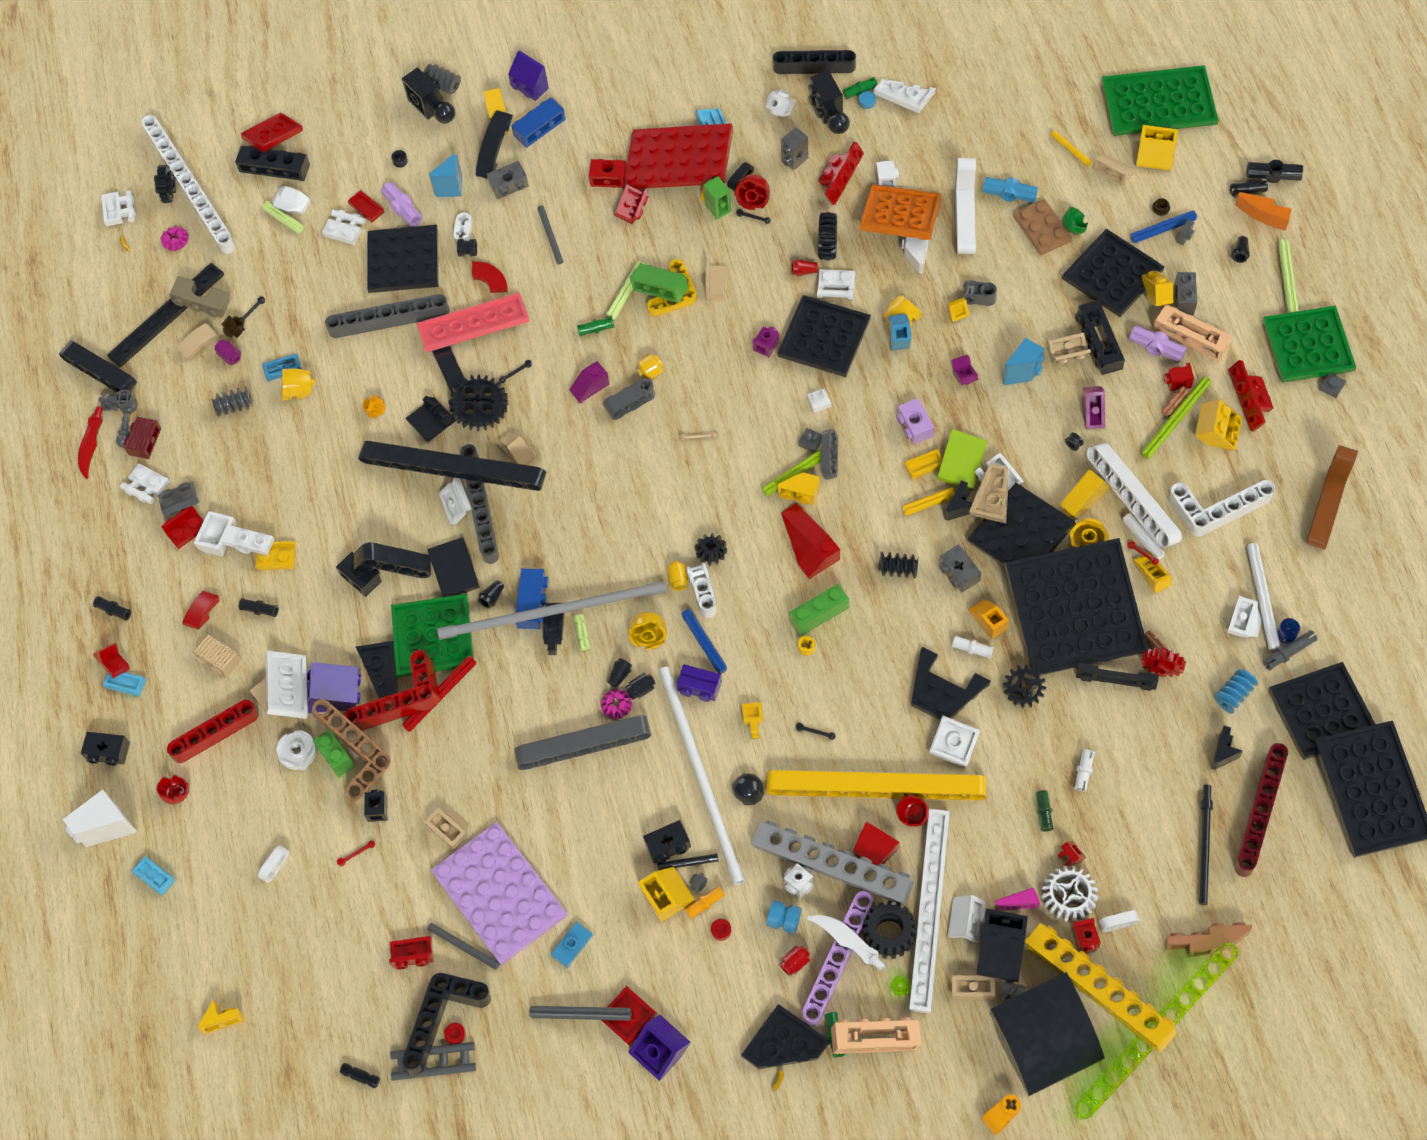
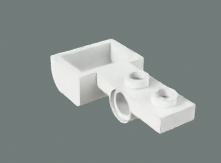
M208 511L194 541V545L205 553L223 557L228 546L234 547L239 552L245 554L255 552L268 556L275 539L271 535L237 527L238 523L234 517Z

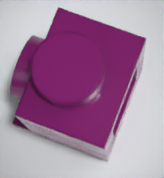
M763 326L757 337L752 341L753 351L769 358L780 341L778 331L774 327L766 328Z

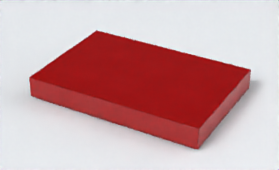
M279 113L240 134L241 139L264 152L302 132L303 126L283 113Z

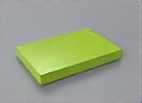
M952 429L937 480L958 486L962 480L968 483V490L973 491L977 479L975 471L980 468L987 440Z

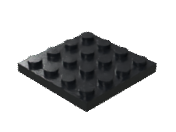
M437 225L368 231V293L439 287Z
M1105 229L1062 275V279L1094 301L1100 300L1103 307L1121 317L1144 293L1145 287L1142 275H1146L1150 271L1162 273L1165 266L1110 230Z
M802 295L777 355L783 359L847 377L871 320V315Z
M1015 482L1008 491L1006 523L984 519L967 540L970 544L1005 567V562L1053 552L1073 529L1076 522Z
M1343 662L1279 683L1268 689L1303 760L1318 755L1313 742L1317 738L1375 725Z

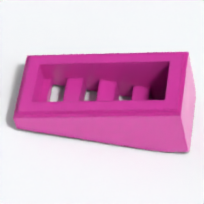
M1030 888L996 900L994 909L998 911L1039 908L1040 901L1035 888Z

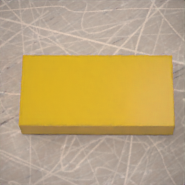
M937 448L905 461L904 467L911 480H914L940 469L943 457Z

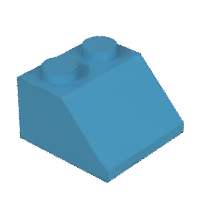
M1025 338L1005 364L1003 384L1010 385L1032 381L1035 376H1039L1043 370L1042 363L1045 360V348Z

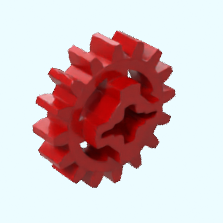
M1154 648V650L1147 649V652H1143L1141 664L1143 668L1148 669V672H1155L1160 677H1166V675L1173 677V675L1179 676L1180 673H1184L1186 661H1184V657H1179V653H1172L1173 650L1168 651L1166 648L1158 650Z

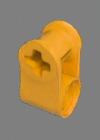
M1007 1095L990 1108L980 1120L996 1136L1019 1113L1021 1102L1017 1096ZM1007 1102H1008L1009 1104H1011L1012 1102H1014V1103H1015V1106H1014V1109H1015V1110H1013L1012 1108L1009 1109V1110H1007V1109H1006Z

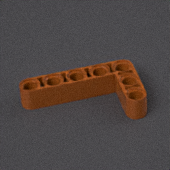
M1338 445L1323 485L1306 544L1326 549L1346 481L1355 463L1358 450Z

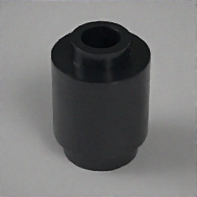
M642 673L628 682L629 685L625 688L634 700L636 698L640 699L654 690V684L656 683L650 674Z

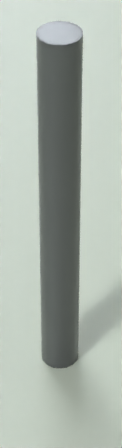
M543 205L538 206L537 209L556 263L562 264L564 261Z
M429 924L428 931L495 970L499 968L500 963L437 925Z

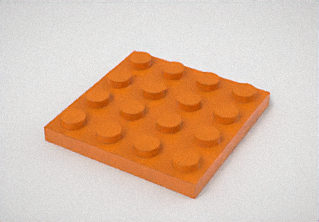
M872 184L860 223V230L931 240L942 194Z

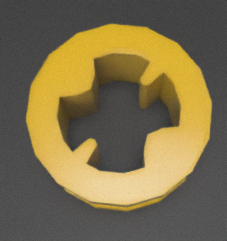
M803 636L798 641V650L802 655L808 656L815 651V641L810 636ZM803 643L810 644V648L803 647Z

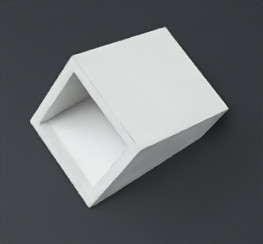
M101 790L63 819L67 825L64 829L70 837H73L78 844L82 842L86 847L136 832V829L104 790Z

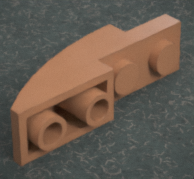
M1236 922L1224 926L1223 923H1214L1208 927L1206 935L1203 932H1194L1191 935L1172 933L1165 940V949H1187L1188 957L1210 955L1232 947L1243 940L1251 932L1252 925H1245L1244 922Z

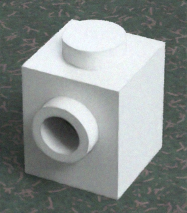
M894 160L876 162L878 185L896 187V178H899L898 167L894 165Z

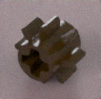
M229 315L221 324L224 334L228 337L235 336L238 338L245 330L242 319L237 316L232 318Z

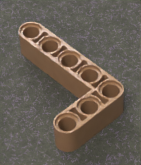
M324 699L317 700L312 707V715L367 763L348 784L344 792L345 798L348 801L356 802L387 770L391 759L385 751L328 701ZM323 705L326 707L327 712L319 714L316 711V707ZM338 718L341 720L342 725L340 727H333L331 720ZM353 731L357 737L355 740L350 741L346 738V733ZM362 745H369L371 752L364 754L361 751ZM379 757L384 758L386 766H377L376 759ZM365 772L371 773L373 780L371 782L364 781L362 774ZM349 788H358L359 795L357 797L350 796Z

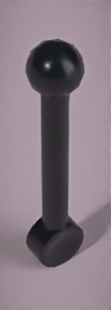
M742 209L736 211L738 217H750L764 221L765 224L771 222L769 217L763 218L743 212Z
M259 297L257 299L258 302L243 317H240L243 323L260 304L265 303L264 297Z
M526 360L524 365L507 374L506 376H501L499 378V381L501 383H505L506 379H508L509 377L513 376L514 374L518 373L526 367L530 368L532 366V362L530 360Z
M802 723L796 724L798 732L804 730L826 736L830 740H834L836 737L833 732L826 733L804 727Z

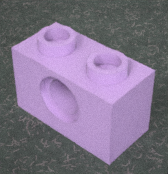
M919 398L898 406L897 420L900 425L903 424L905 436L907 439H911L913 445L934 437V426Z

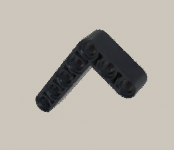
M436 973L432 976L403 1056L404 1068L410 1076H419L424 1071L448 1000L478 1008L486 1007L491 1001L490 992L486 984L445 973ZM439 983H446L442 988L436 987ZM461 987L466 988L462 993L456 992ZM480 992L486 993L481 998L476 997V995ZM439 1002L436 1007H429L431 1003ZM425 1022H432L429 1027H423ZM419 1041H425L423 1046L416 1047ZM412 1061H418L416 1066L409 1067Z

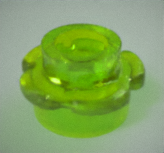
M896 976L890 983V989L896 996L906 995L911 990L910 980L907 977Z

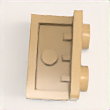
M1084 332L1047 341L1052 363L1058 362V365L1068 363V359L1075 358L1076 361L1087 358L1086 355L1091 353L1090 349L1087 348Z

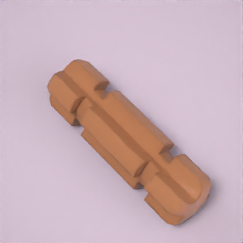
M1181 386L1177 393L1167 402V405L1163 407L1162 415L1167 418L1170 417L1183 399L1186 398L1189 390Z
M1151 630L1145 633L1146 642L1150 643L1149 646L1153 650L1154 648L1161 650V648L1168 649L1158 637L1155 638L1156 635Z

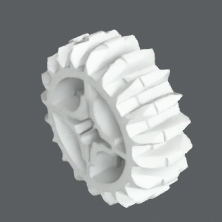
M1066 865L1063 866V872L1056 868L1055 874L1049 873V879L1044 880L1046 886H1042L1041 889L1044 893L1041 898L1046 900L1044 903L1045 907H1051L1049 910L1050 914L1057 912V919L1062 915L1065 916V922L1068 921L1069 917L1072 918L1073 922H1076L1077 916L1083 920L1085 917L1084 913L1090 915L1091 909H1095L1096 904L1094 902L1098 900V896L1095 894L1098 892V888L1093 887L1095 880L1088 881L1090 878L1089 873L1084 876L1082 875L1083 869L1076 872L1075 866H1072L1071 871H1068ZM1063 880H1072L1069 884L1058 883ZM1078 884L1084 888L1086 897L1078 890ZM1072 887H1074L1073 894H1071V896H1069L1066 900V894L1069 893V891H1071ZM1053 890L1062 898L1061 904L1055 899ZM1072 903L1077 905L1082 904L1075 908L1067 907L1069 904Z

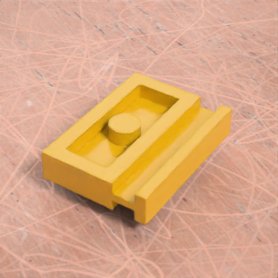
M273 542L268 556L257 553L256 569H295L296 542Z

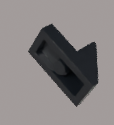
M961 480L945 510V520L949 521L970 514L969 511L973 503L966 501L970 493L967 482Z
M1223 726L1211 769L1216 770L1237 760L1243 752L1240 749L1230 747L1233 740V735H1230L1231 727Z

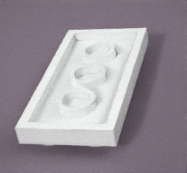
M267 651V714L306 719L308 704L305 655Z

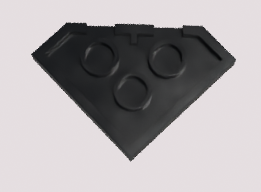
M778 1004L743 1051L741 1057L758 1070L814 1061L820 1058L830 1044V1040Z

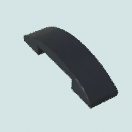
M497 110L494 113L481 144L476 176L488 179L487 173L496 170V159L505 131L508 132L513 117L512 114Z

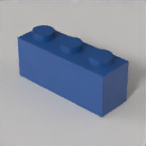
M550 97L511 125L513 136L527 148L565 121V112Z
M521 568L516 613L542 608L547 603L545 588L549 587V577L546 576L544 569ZM544 617L517 622V629L540 630L541 623H544Z

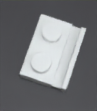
M453 478V482L448 483L439 495L450 524H457L466 515V512L471 510L460 478Z

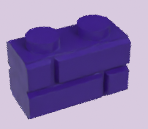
M684 664L677 681V690L686 697L694 695L705 702L710 700L716 701L722 683V676L719 673Z

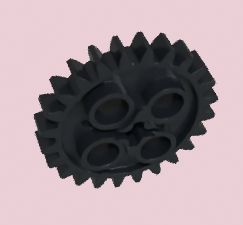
M478 374L477 379H474L473 375H471L469 381L464 377L463 384L458 381V388L453 387L454 393H450L449 409L450 412H453L452 418H457V424L462 422L463 428L469 425L470 430L476 427L477 431H479L480 427H483L486 431L487 425L494 428L493 422L500 424L499 418H505L503 412L508 411L506 407L509 405L508 400H506L508 395L505 393V388L501 387L500 382L495 383L494 378L489 381L487 375L484 379H481L480 374ZM467 393H473L472 396H466ZM491 393L492 395L485 396L484 394ZM468 409H472V410H473V411L470 412V413L465 412V411L468 410ZM486 409L492 410L489 413L484 412Z

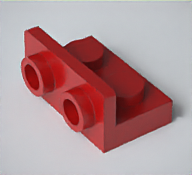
M190 506L182 509L173 518L168 519L161 528L179 550L197 537L204 520L196 512L195 508Z

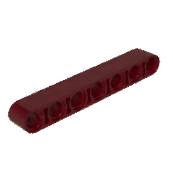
M1274 743L1266 755L1234 869L1241 877L1250 876L1257 865L1288 756V749L1282 743ZM1273 752L1279 753L1281 757L1274 756ZM1268 770L1274 771L1276 776L1270 775ZM1262 789H1269L1271 794H1266ZM1257 807H1264L1266 809V812L1259 811ZM1252 825H1258L1261 830H1254ZM1246 843H1252L1256 849L1248 848ZM1241 862H1247L1250 868L1243 867Z

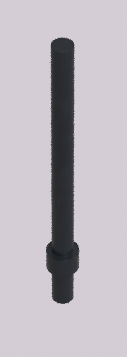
M1208 784L1203 785V800H1201L1200 805L1202 810L1200 905H1208L1211 811L1213 810V801L1211 800L1212 786Z

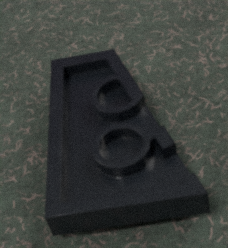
M394 641L356 646V650L379 699L399 693Z

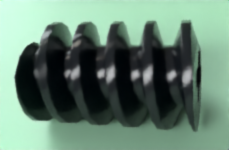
M881 551L878 573L881 570L882 576H885L887 571H889L890 576L893 577L894 573L897 572V576L901 577L904 572L906 578L912 573L913 578L916 579L919 557L915 560V556L912 554L910 559H908L907 554L904 553L902 559H900L899 553H896L895 557L892 558L891 552H888L887 557H885L883 551Z

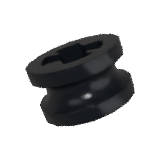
M397 150L392 153L391 159L395 167L402 168L407 165L408 158L404 151Z
M1074 432L1070 433L1069 437L1065 439L1066 445L1073 451H1078L1079 446L1081 447L1084 444L1083 439Z

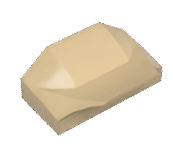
M437 808L424 821L425 825L452 849H455L465 838L469 823L455 811H442L440 808Z
M960 969L957 975H952L951 977L952 999L961 1001L995 999V979L976 975L977 969Z

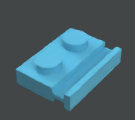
M712 108L696 111L695 115L699 125L727 124L720 108H717V110Z

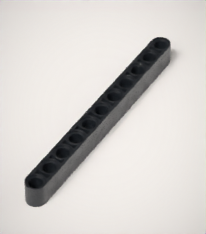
M364 441L358 460L370 465L541 491L547 474L544 469L536 466L373 441Z

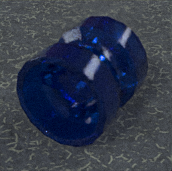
M1292 618L1284 619L1277 631L1279 641L1284 644L1293 642L1300 631L1299 623Z

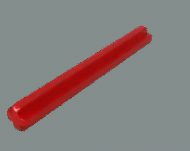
M468 656L438 686L439 702L476 665V661L471 656ZM433 708L410 715L402 723V726L408 732H411Z

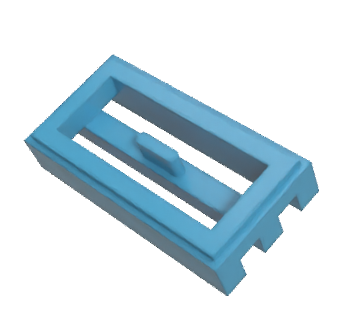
M297 354L262 364L267 382L281 378L282 369H302Z

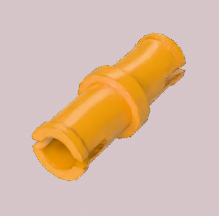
M717 885L704 896L700 895L696 902L685 908V911L691 919H694L705 909L709 910L711 905L725 897V894Z

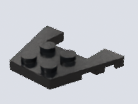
M922 647L911 701L912 707L940 721L942 716L952 719L965 708V705L972 699L974 700L981 691L989 687L991 680L977 673L973 675L966 689L931 673L930 670L937 660L938 654Z

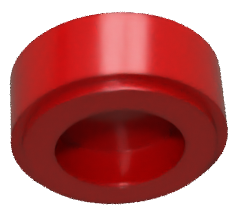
M717 919L712 923L711 934L716 940L724 941L730 937L732 928L727 920Z
M454 1022L445 1028L444 1037L450 1044L462 1043L465 1040L466 1031L460 1023Z

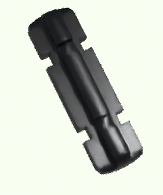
M343 1063L339 1071L341 1075L349 1076L351 1079L365 1085L367 1084L372 1088H377L380 1082L378 1076L370 1075L369 1072L352 1067V1065Z

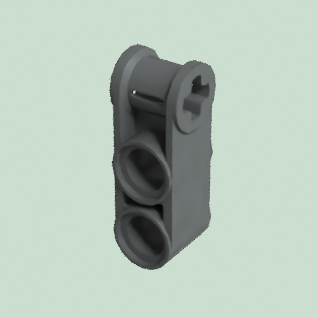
M648 378L641 379L605 399L603 406L613 420H618L625 414L636 410L654 399L655 390L653 389V382Z

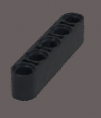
M852 50L777 51L772 57L773 71L777 74H820L828 70L830 73H852L856 69V54Z
M72 340L59 353V356L64 361L115 392L120 390L130 391L137 384V381L131 375Z

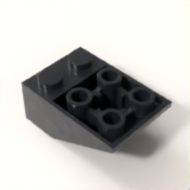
M986 908L982 924L976 975L1019 982L1028 916Z

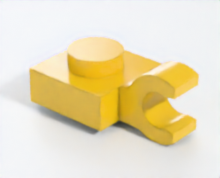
M761 702L742 704L744 725H750L752 739L760 738L758 724L764 723Z

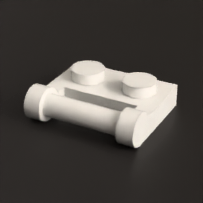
M820 269L817 298L841 297L853 300L855 271ZM824 288H825V289H844V290H824Z

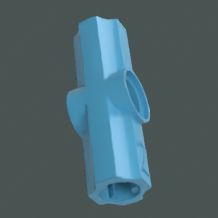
M986 177L982 192L999 195L1003 200L1009 202L1019 199L1035 203L1038 187L1021 184L1015 178L1000 180Z

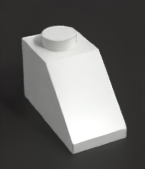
M912 237L903 238L902 249H905L904 257L919 274H923L929 240Z

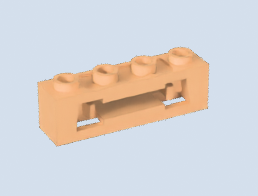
M1169 305L1164 306L1155 320L1153 329L1156 332L1165 333L1169 338L1220 362L1227 351L1232 339V335L1226 331L1219 330L1211 324L1202 322L1194 316ZM1167 327V328L1171 329L1172 331H1175L1176 334H1174V333H1172V332L1166 330L1165 328ZM1203 345L1214 350V352L1203 348Z
M910 1017L900 1018L899 1021L881 1018L874 1022H870V1019H859L857 1022H849L847 1019L836 1021L837 1023L831 1027L833 1054L917 1051L921 1046L919 1020H912ZM892 1031H897L893 1034L894 1038L861 1039L860 1042H855L858 1040V1035L890 1034Z

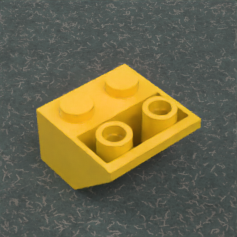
M1143 125L1136 166L1172 171L1178 129Z
M1221 399L1203 403L1200 409L1195 436L1206 445L1236 450L1242 417Z
M674 867L655 871L637 882L639 890L660 923L696 901Z

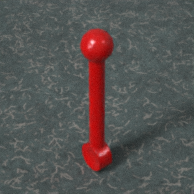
M1134 541L1128 542L1129 549L1136 550L1151 560L1153 565L1159 563L1158 558H1153L1138 548Z
M371 840L367 845L347 857L339 858L337 864L341 867L344 866L346 861L368 848H374L375 842Z

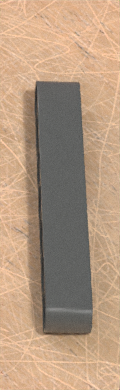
M442 294L330 315L326 318L325 325L331 337L340 338L422 322L449 314L450 308L446 297Z
M466 444L461 447L460 455H472L471 457L479 458L474 445ZM466 480L479 549L484 562L493 564L499 559V551L485 483ZM487 551H493L490 554H486Z
M639 715L517 746L514 749L518 769L527 770L642 741L651 737V731L647 716Z

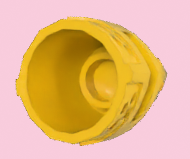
M899 294L882 315L886 321L885 326L889 329L888 316L907 314L911 328L913 326L911 321L917 322L923 316V313L908 299Z
M296 368L282 369L281 401L292 400L293 396L296 397V400L310 396L312 385H315V378H311L309 370Z

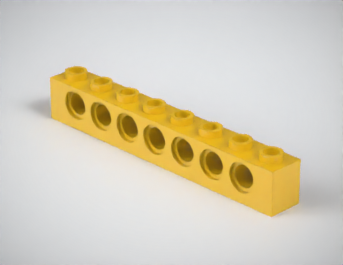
M1040 923L1025 940L1027 949L1061 975L1067 972L1077 989L1157 1052L1161 1053L1176 1035L1174 1022L1167 1016L1161 1017L1157 1013V1009L1150 1003H1143L1135 991L1125 989L1123 987L1124 984L1117 977L1113 976L1111 978L1107 975V971L1100 964L1094 965L1089 961L1090 957L1086 953L1076 951L1073 948L1074 945L1068 939L1064 938L1062 940L1058 937V933L1051 926L1048 925L1046 927ZM1050 944L1056 945L1052 950L1046 949ZM1065 957H1072L1070 962H1063ZM1081 970H1089L1088 974L1079 975ZM1099 982L1106 983L1103 988L1095 987ZM1116 995L1122 996V999L1118 1002L1112 1000ZM1133 1008L1140 1010L1136 1015L1129 1014V1011ZM1149 1022L1157 1023L1154 1028L1146 1027Z

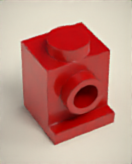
M1186 363L1185 367H1173L1168 370V373L1164 374L1165 385L1168 384L1169 391L1178 390L1181 386L1187 389L1192 388L1194 375L1190 363Z
M1094 918L1073 923L1071 929L1078 952L1085 951L1088 954L1097 951L1101 942ZM1089 933L1091 938H1085L1084 934Z

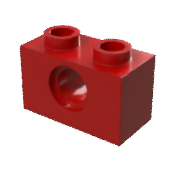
M591 159L589 170L591 187L624 188L626 161L618 159Z

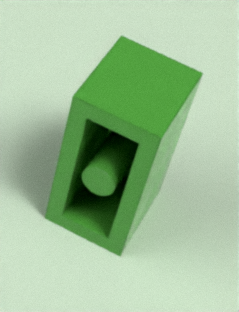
M719 176L703 184L705 205L716 219L732 212L730 190Z
M329 730L312 740L338 778L355 767L348 754Z

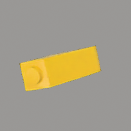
M500 88L483 91L490 121L496 110L506 113Z
M1089 469L1060 503L1064 508L1062 512L1070 518L1072 516L1077 519L1080 518L1111 487Z

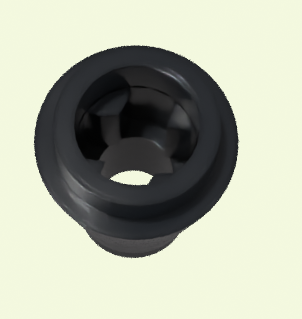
M1245 236L1238 237L1231 253L1233 260L1237 263H1244L1250 257L1248 238Z
M496 580L479 594V603L485 608L495 606L504 589L503 583Z
M621 658L615 661L607 683L614 688H618L632 671V664Z

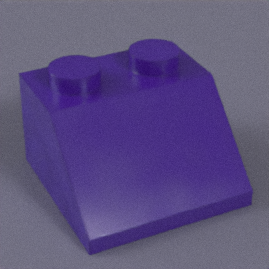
M519 50L508 73L510 86L522 92L527 98L536 101L549 89L545 66Z
M659 1014L645 1024L628 1053L660 1081L683 1056L691 1042Z

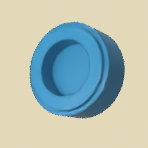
M865 91L859 95V105L862 108L870 109L875 106L876 96L874 93Z

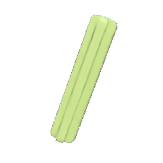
M266 201L262 205L266 212L297 234L304 230L300 222L283 210L272 206L273 203L270 201Z

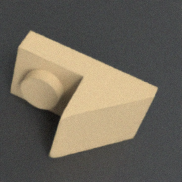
M511 432L507 433L496 443L497 447L516 464L527 465L535 458V455L522 437L516 438Z

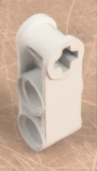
M705 562L696 567H686L701 615L705 618L715 616L717 612L716 599ZM700 588H706L705 591H699ZM707 604L712 605L710 608L704 607Z

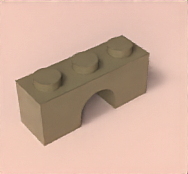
M177 276L170 292V297L174 304L190 307V309L196 312H205L211 317L218 316L223 318L230 302L228 292L211 287L207 295L196 296L197 288L195 281Z

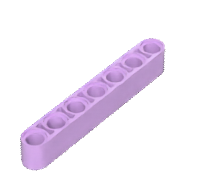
M860 891L855 895L843 921L859 937L863 930L866 914L871 912L873 907V899L870 893ZM864 899L869 904L863 907L858 902ZM852 918H858L861 922L853 925L849 921ZM834 940L803 1008V1021L810 1027H816L822 1021L853 950L847 947L840 946L836 940ZM835 955H841L844 959L841 962H835L832 958ZM831 973L835 976V979L827 981L824 979V976ZM823 992L827 997L823 1000H818L815 995ZM810 1011H815L818 1014L815 1019H809L806 1015Z

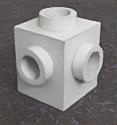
M784 90L772 91L767 98L766 108L770 109V113L773 115L790 116L796 100L788 96L789 93Z
M798 863L794 867L788 868L784 874L785 889L790 894L796 895L799 898L804 894H808L814 886L812 871L806 866L801 867Z

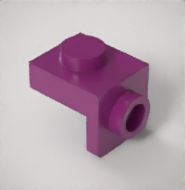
M968 354L951 360L953 375L960 385L970 384L978 380V374L971 366Z

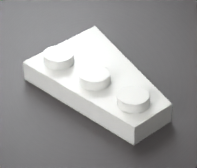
M882 79L875 87L874 94L916 113H920L935 94L936 88L930 87L928 90L920 88L921 85L914 84L911 87L904 85L903 82Z

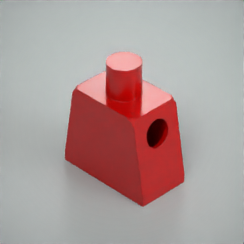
M866 821L854 847L853 854L858 859L861 856L868 858L872 861L871 864L879 867L880 864L884 865L900 848V842Z

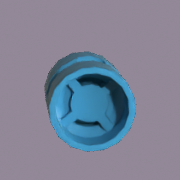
M773 900L766 926L774 929L782 927L783 931L795 934L802 908L793 905L786 907L785 903Z

